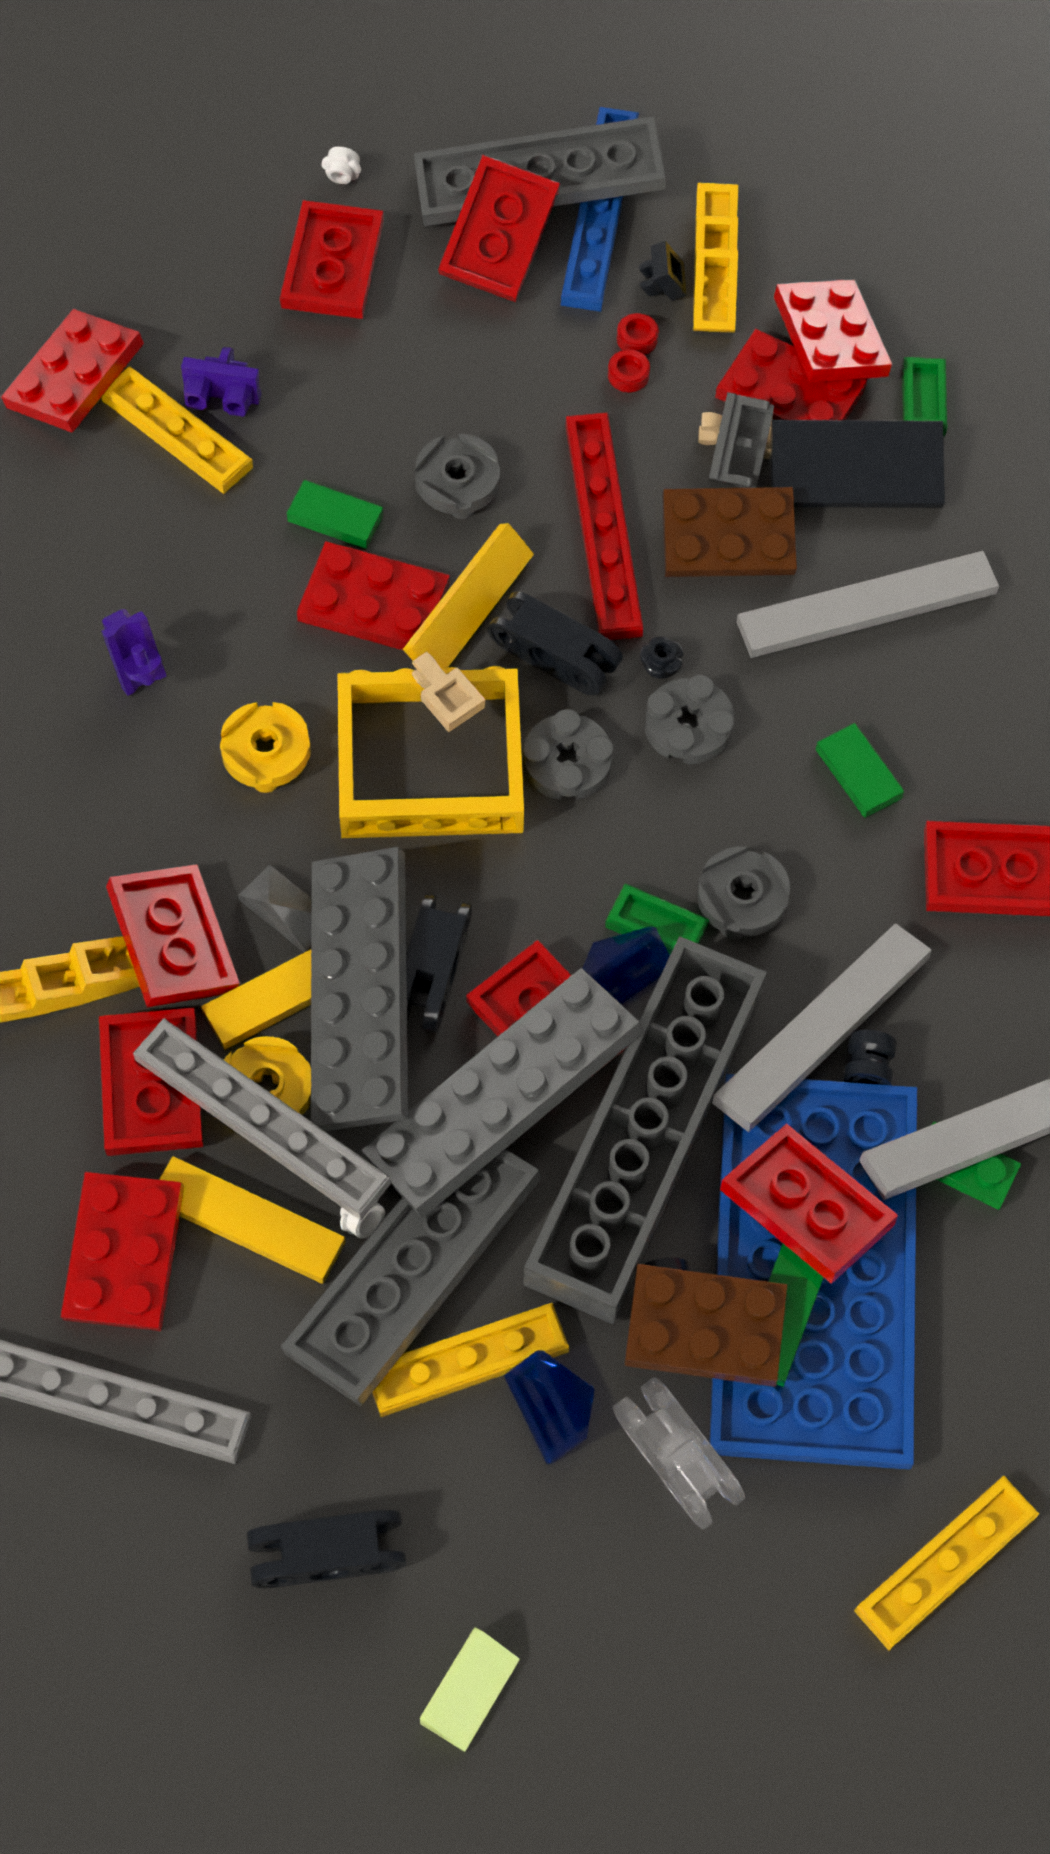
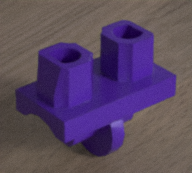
M223 347L219 358L206 356L205 360L189 357L183 358L181 371L185 405L188 408L203 410L207 408L210 397L223 399V410L229 415L244 417L251 404L259 405L262 395L259 389V369L248 367L246 362L234 361L233 348Z
M121 609L102 620L104 630L101 632L121 687L127 696L135 693L142 684L151 685L155 680H160L167 676L150 625L142 611L130 616L126 609Z

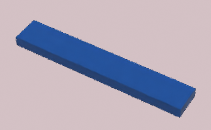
M599 107L596 125L638 119L639 113ZM624 196L580 202L561 295V306L602 311Z

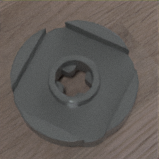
M458 434V439H448L445 441L444 436L435 438L427 443L417 456L415 467L416 491L429 506L438 511L452 514L458 519L469 518L476 510H480L489 504L499 490L500 467L498 465V457L494 449L487 442L476 436ZM460 469L466 470L465 478L458 480L450 478L448 473L450 470L453 472H458Z
M695 675L691 678H680L665 683L650 695L647 703L644 728L649 743L660 755L668 759L669 755L681 758L685 764H700L714 759L724 751L732 735L735 714L732 703L727 695L720 688L714 686L710 678L704 675ZM684 714H693L698 717L697 727L692 728L688 723L681 725L678 721L682 719Z
M564 709L557 712L555 716L543 719L528 733L523 746L524 770L530 784L541 794L561 800L562 796H576V800L583 799L600 790L609 778L613 745L604 729L593 720L579 716L574 710ZM572 750L576 752V759L578 761L573 763L567 760L562 764L558 761L560 751Z
M731 847L718 852L707 861L699 878L697 901L703 916L708 918L709 923L719 929L726 938L738 940L743 937H753L768 932L784 917L788 907L790 881L782 864L772 855L764 851L762 855L756 852H749L748 847ZM741 884L744 888L752 886L755 891L751 894V899L743 900L735 897V885Z

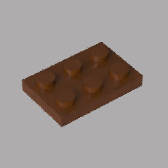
M793 487L663 489L665 577L795 575L797 562Z
M638 1264L624 1366L775 1387L778 1377L787 1284Z

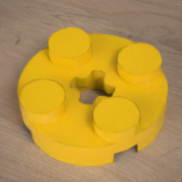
M258 702L244 705L227 718L221 731L220 750L226 770L240 783L254 787L257 791L263 793L272 792L278 786L287 784L295 779L303 771L311 756L308 729L304 719L294 709L282 703L272 702L273 706L264 705L259 707ZM271 738L275 740L273 744L274 749L271 751H257L256 741L258 739L265 742Z
M256 1037L244 1042V1047L237 1049L233 1055L230 1052L224 1058V1061L254 1082H261L263 1075H271L273 1083L277 1084L278 1087L275 1090H271L270 1093L301 1115L310 1106L311 1067L308 1061L306 1062L304 1056L298 1052V1048L289 1041L277 1037Z

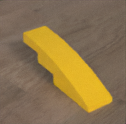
M697 184L693 331L735 333L738 270L737 184Z
M123 936L73 943L69 953L24 959L20 969L0 972V1023L79 1006L140 987Z

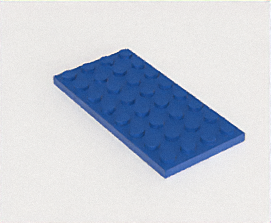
M726 1074L724 1084L735 1074ZM804 1079L750 1132L746 1131L723 1112L720 1186L725 1176L787 1123L893 1210L898 1217L894 1227L832 1284L823 1278L784 1387L777 1384L775 1387L712 1378L709 1455L911 1470L914 1462L916 1188L883 1200L859 1160L863 1152L917 1131V1087ZM720 1190L716 1275L768 1282L783 1243Z

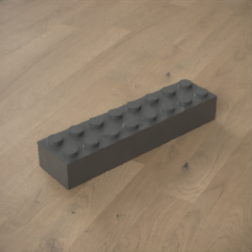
M679 936L639 1021L644 1033L628 1045L524 1266L523 1286L614 1325L636 1276L637 1265L642 1263L713 1105V1095L722 1085L762 996L767 975L766 971Z

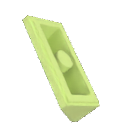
M474 1627L422 1713L420 1724L466 1752L520 1659L485 1632Z

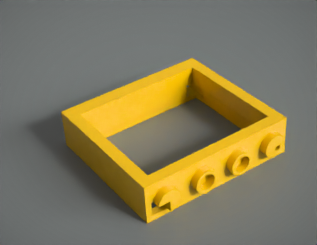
M491 666L482 670H460L485 700L505 699L509 796L354 800L352 703L422 702L421 691L424 688L412 676V672L415 670L408 668L398 669L394 672L354 670L350 673H337L339 818L341 838L523 833L524 798L518 669ZM455 667L443 668L442 670L445 672V674H448L449 672L454 670Z

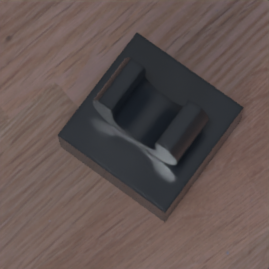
M666 240L652 245V260H647L639 265L640 272L646 279L650 278L640 283L642 290L648 296L657 295L663 290L671 301L687 296L685 265L682 259Z

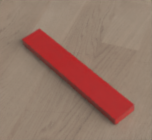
M608 412L566 416L565 426L598 633L609 640L643 637V623Z

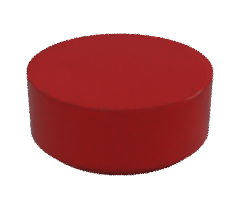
M641 313L629 314L622 318L617 327V344L620 349L636 350L644 355L652 352L658 343L659 328L656 321L650 316Z
M622 350L611 357L608 364V380L615 389L627 393L637 392L643 389L649 381L650 363L641 352Z

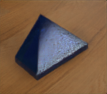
M650 926L593 942L583 970L614 999L623 1004L661 976L670 955L657 929Z
M543 1350L535 1351L504 1375L547 1464L556 1462L587 1439L595 1391L592 1386Z

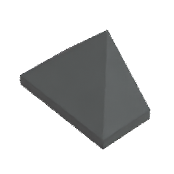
M268 865L238 895V899L302 952H306L311 949L312 898L271 865Z

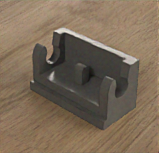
M727 392L709 475L710 482L738 488H757L774 405L765 400Z

